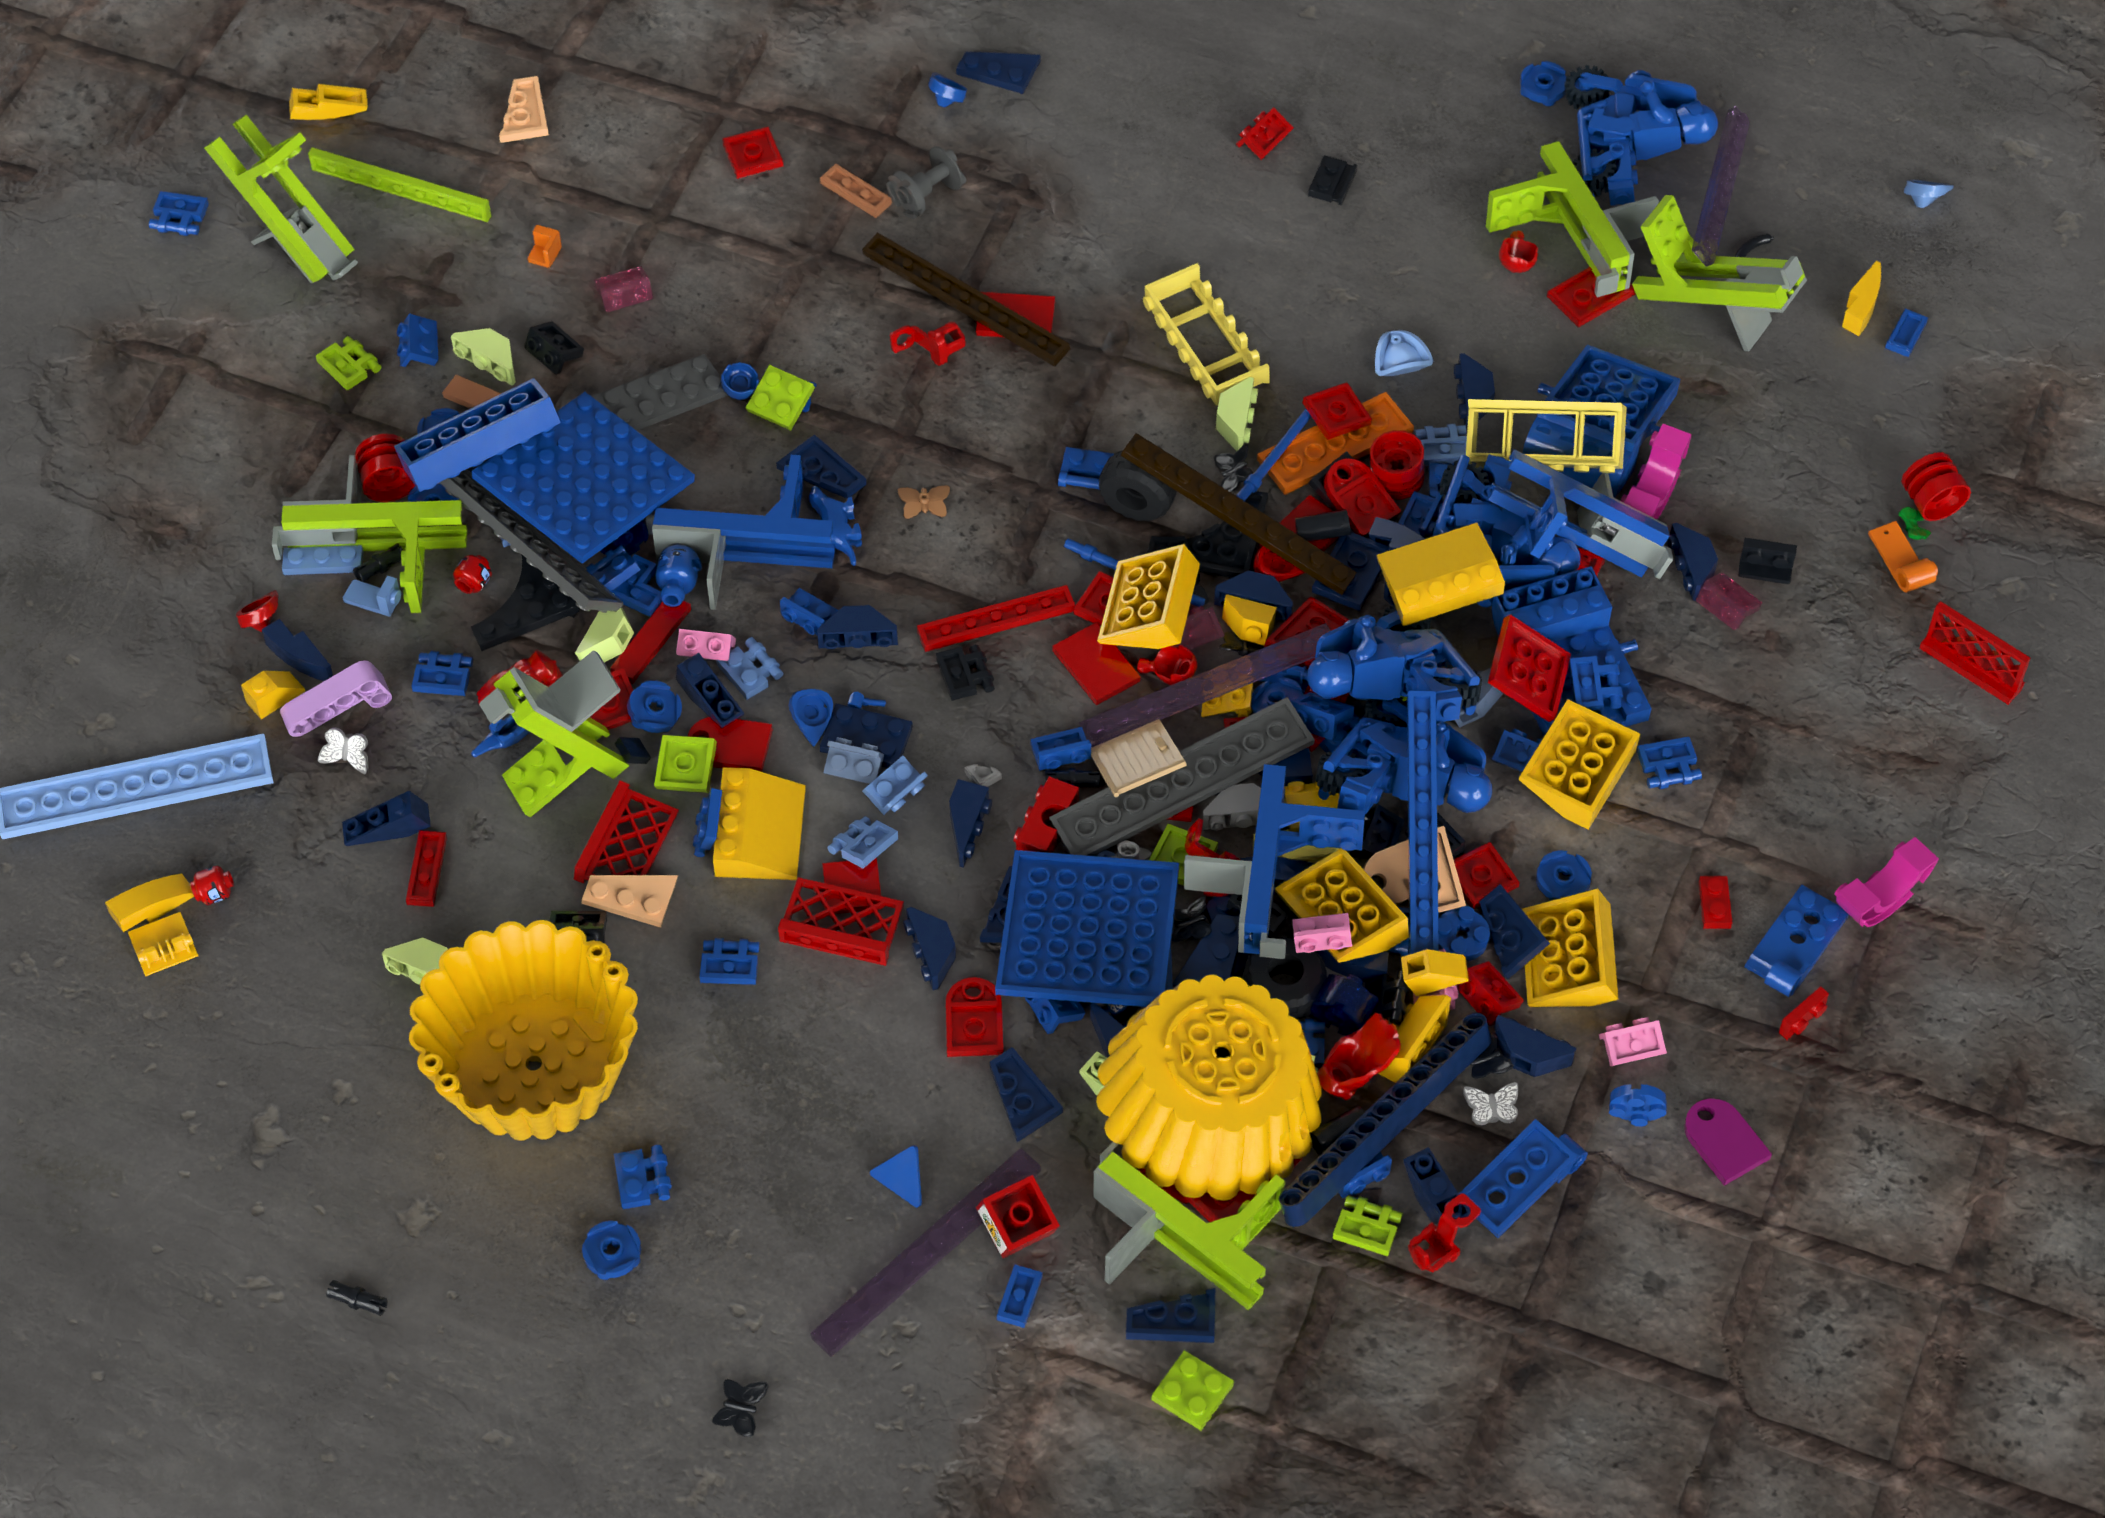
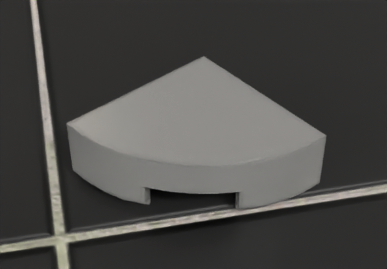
M978 764L964 767L968 778L972 783L988 787L1002 779L1001 772L994 767L978 766Z

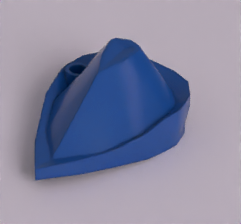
M936 72L932 73L928 86L934 92L939 106L947 107L955 101L964 102L967 92L964 86Z
M799 690L790 697L789 710L793 720L813 747L819 741L832 716L833 701L830 695L822 690Z

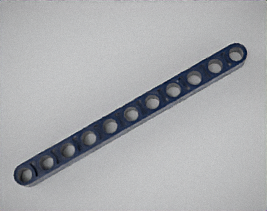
M1471 1013L1465 1016L1280 1194L1279 1202L1286 1224L1292 1227L1306 1224L1491 1044L1492 1039L1485 1015Z

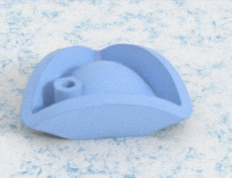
M1404 330L1389 331L1384 333L1378 341L1375 355V372L1379 376H1396L1415 372L1433 364V358L1428 347L1418 336Z

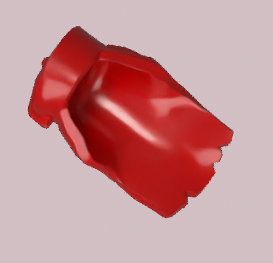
M537 649L528 659H521L509 669L493 675L477 692L478 704L480 705V702L496 689L493 684L513 667L547 687L555 683L563 674L556 665L555 660H552L545 653Z
M1375 1013L1359 1030L1338 1040L1322 1067L1317 1071L1321 1088L1332 1095L1349 1100L1356 1093L1357 1088L1363 1087L1373 1076L1386 1069L1399 1053L1401 1043L1398 1039L1399 1034L1396 1026L1389 1024V1021L1383 1019L1381 1014Z

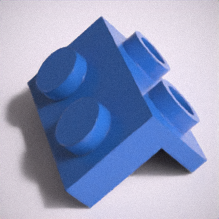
M408 314L404 322H400L397 328V337H399L400 343L397 355L400 356V366L406 367L410 360L435 366L438 361L437 321Z
M1414 491L1398 524L1408 527L1425 539L1428 536L1432 537L1436 524L1435 521L1443 505V495H1440V492H1438L1436 498Z
M1082 727L1030 739V745L1039 771L1045 769L1052 770L1062 765L1081 763L1091 759L1090 740L1086 739Z

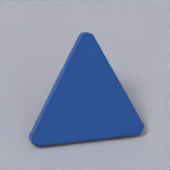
M916 1145L907 1148L870 1171V1175L914 1207L918 1208L922 1205L919 1155Z

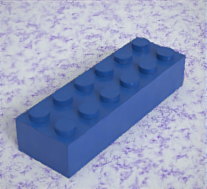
M533 378L395 445L394 448L405 472L419 492L434 488L437 483L447 478L458 476L465 469L479 466L484 460L494 455L505 453L508 448L516 444L526 443L531 437L541 432H548L561 422L549 395Z

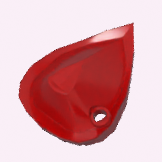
M1264 546L1256 554L1254 561L1255 572L1274 576L1278 582L1305 573L1274 552L1271 553L1272 551Z
M274 590L241 608L236 613L240 627H252L262 632L264 627L270 625L272 616L278 607V592Z

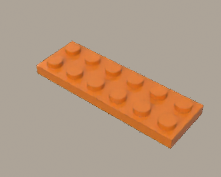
M1384 392L1362 403L1372 418L1371 425L1329 440L1325 438L1317 425L1303 431L1287 447L1268 471V475L1283 494L1286 495L1307 485L1314 476L1346 451L1353 459L1358 460L1370 454L1371 445L1383 433L1393 430L1413 433L1414 425L1387 392ZM1275 446L1257 454V461L1260 465Z

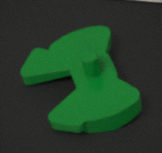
M1905 507L1900 510L1898 515L1905 521V530L1908 532L1909 538L1921 540L1926 539L1931 534L1929 530L1918 526L1917 522L1924 520L1918 510L1911 507Z

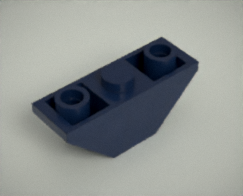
M1465 353L1459 354L1458 364H1454V379H1459V384L1456 385V396L1462 402V404H1459V418L1464 419V425L1467 429L1468 399L1494 400L1495 388L1493 373ZM1479 412L1478 421L1487 413Z
M1673 523L1667 545L1675 554V565L1677 570L1682 572L1685 590L1690 592L1693 601L1698 600L1715 574L1718 557L1710 538L1679 523Z
M1246 571L1216 585L1214 605L1223 608L1227 594L1277 607L1275 620L1286 621L1292 615L1293 602L1274 576Z
M870 605L843 606L817 629L819 648L836 649L841 647L862 648L865 646L888 647L890 645H898L897 625Z
M913 907L906 908L907 920H903L907 936L912 935L913 937L912 949L915 958H921L923 963L920 968L924 981H929L932 989L937 990L956 959L954 939L946 921Z
M1497 1016L1493 1033L1498 1037V1044L1503 1056L1512 1061L1514 1069L1537 1077L1572 1066L1576 1047L1571 1046L1565 1040H1557L1547 1036L1539 1029H1531L1521 1025L1515 1019Z
M1428 1147L1405 1158L1403 1162L1416 1199L1430 1221L1438 1225L1445 1206L1457 1197L1459 1193ZM1458 1204L1453 1209L1454 1215L1452 1217L1455 1220L1458 1217L1465 1218L1469 1216L1470 1210L1466 1205Z

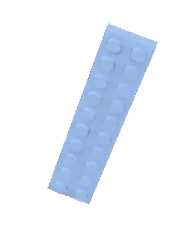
M259 734L0 788L1 838L17 837L274 783L265 735Z

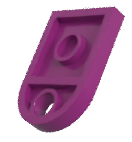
M1704 1099L1695 1103L1689 1109L1684 1124L1686 1137L1724 1186L1770 1160L1772 1153L1737 1109L1728 1102L1720 1099ZM1707 1111L1713 1118L1711 1120H1702L1697 1113Z

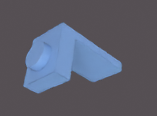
M391 576L386 577L381 588L353 580L343 596L344 603L390 617L399 603L402 593L399 589L397 578Z

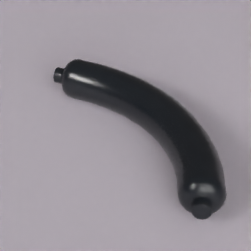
M1763 234L1750 239L1739 248L1735 257H1746L1754 248L1771 243L1774 240V236Z

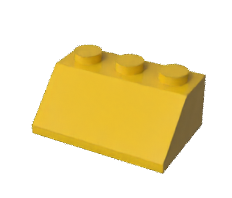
M1447 995L1419 996L1414 1005L1410 1003L1407 1006L1406 1013L1402 1017L1404 1020L1400 1025H1395L1398 1030L1401 1049L1391 1064L1378 1074L1396 1083L1432 1049L1447 1026L1451 997Z

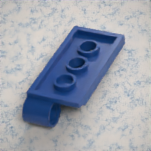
M1801 884L1752 952L1745 964V968L1764 978V984L1787 997H1791L1847 920L1849 914L1839 905ZM1813 916L1818 920V923L1809 924L1804 920V917ZM1793 935L1801 936L1805 942L1797 944L1794 943L1790 939V937Z
M1535 1119L1459 1194H1466L1481 1209V1213L1476 1219L1499 1238L1555 1182L1559 1184L1568 1174L1574 1173L1586 1160L1588 1152L1567 1134L1557 1138ZM1519 1172L1525 1176V1180L1521 1184H1513L1509 1181V1176ZM1494 1192H1500L1505 1196V1200L1500 1204H1494L1489 1200V1196Z

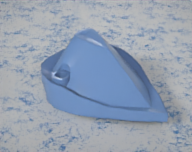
M1907 180L1904 193L1911 195L1916 207L1924 208L1938 197L1952 190L1954 185L1922 180Z

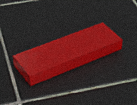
M419 830L406 896L407 905L435 906L447 841L446 832Z

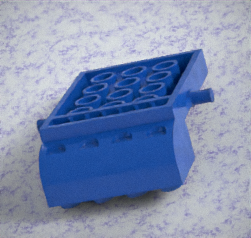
M1586 345L1555 388L1541 382L1537 393L1548 396L1545 401L1622 403L1627 407L1623 469H1615V473H1609L1613 498H1616L1635 470L1640 446L1654 431L1659 432L1661 427L1656 426V424L1677 396L1681 379ZM1538 414L1529 430L1522 453L1573 455L1576 415ZM1585 415L1582 456H1612L1615 416ZM1564 467V471L1560 472L1590 488L1594 486L1602 474L1599 472L1600 468H1590L1589 472H1574V468Z
M1592 566L1504 591L1502 595L1493 597L1492 616L1498 637L1504 617L1511 614L1571 653L1570 658L1597 656L1599 666L1605 665L1604 658L1606 656H1615L1616 665H1619L1620 671L1618 676L1619 687H1622L1623 697L1621 698L1622 707L1612 709L1610 700L1603 699L1604 707L1603 709L1596 710V713L1625 727L1649 720L1651 706L1624 656L1625 653L1637 651L1638 644L1635 639L1619 643L1609 627L1612 605ZM1570 664L1568 665L1557 715L1567 699L1575 702ZM1600 677L1601 688L1608 687L1607 678ZM1532 712L1543 736H1545L1554 720L1548 722Z

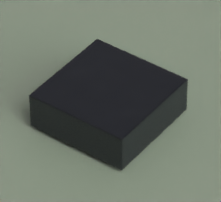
M619 737L615 742V746L626 763L647 764L651 759L640 738Z

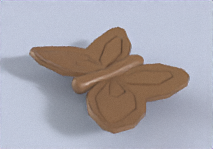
M938 486L932 488L928 493L926 488H922L921 493L916 489L908 487L898 489V496L902 501L906 502L904 506L905 519L917 516L921 511L927 513L928 510L933 515L939 517L946 516V505L943 500L950 493L949 486Z

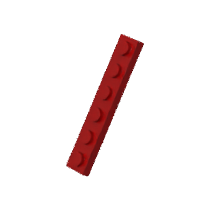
M1064 585L917 625V633L924 651L927 652L1074 612L1075 603L1068 586Z

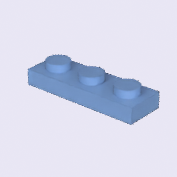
M362 545L283 549V575L353 573V568L363 564Z

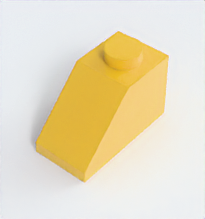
M1226 594L1222 619L1239 639L1265 646L1266 639L1271 635L1274 628L1277 607Z
M262 671L241 684L246 703L261 720L305 692V688L290 671Z

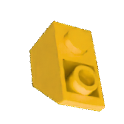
M1426 949L1401 957L1404 982L1416 997L1469 981L1466 957L1464 955Z

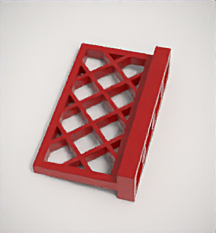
M1941 601L1935 607L1927 636L1919 647L1922 651L2007 705L2023 689L2025 684L2023 679L2031 659ZM1942 614L1949 617L1951 622H1947ZM1965 628L1971 631L1974 636H1969ZM1951 629H1956L1960 637H1955ZM1974 643H1978L1982 651H1978ZM1988 643L1993 645L1996 650L1992 651ZM1996 657H2001L2005 665H2000ZM2010 657L2014 658L2015 660H2017V661L2020 662L2021 664H2020V665H2014V663H2013V661L2011 660Z
M620 780L575 866L573 880L584 884L585 880L589 881L590 875H595L593 873L597 867L606 864L611 875H637L640 872V875H648L679 813V809L629 789L630 784ZM631 799L642 803L645 810L631 814L628 807ZM661 811L670 815L667 821L656 824L652 814ZM648 816L652 826L638 830L634 819ZM629 821L633 832L620 835L617 829L618 824ZM655 832L658 839L657 842L645 846L641 835ZM636 837L640 848L627 851L623 841ZM619 843L622 853L609 857L606 847ZM643 853L647 861L646 864L634 868L630 857ZM625 859L629 870L616 873L612 863Z
M798 877L783 919L781 918L778 926L780 942L886 966L889 959V950L904 907V901ZM802 887L814 890L816 896L803 901L800 896ZM832 894L840 895L843 901L832 907L825 900L826 897ZM862 900L867 902L869 908L856 913L851 904ZM821 901L826 910L813 916L808 906ZM847 906L852 916L839 922L834 913ZM886 906L896 908L894 915L884 920L878 910ZM802 909L808 916V919L802 922L791 920L792 915ZM874 913L879 922L866 928L861 918ZM830 915L835 925L829 928L820 927L817 921ZM856 921L861 928V931L855 934H848L843 927ZM883 927L887 933L885 942L873 939L870 933Z

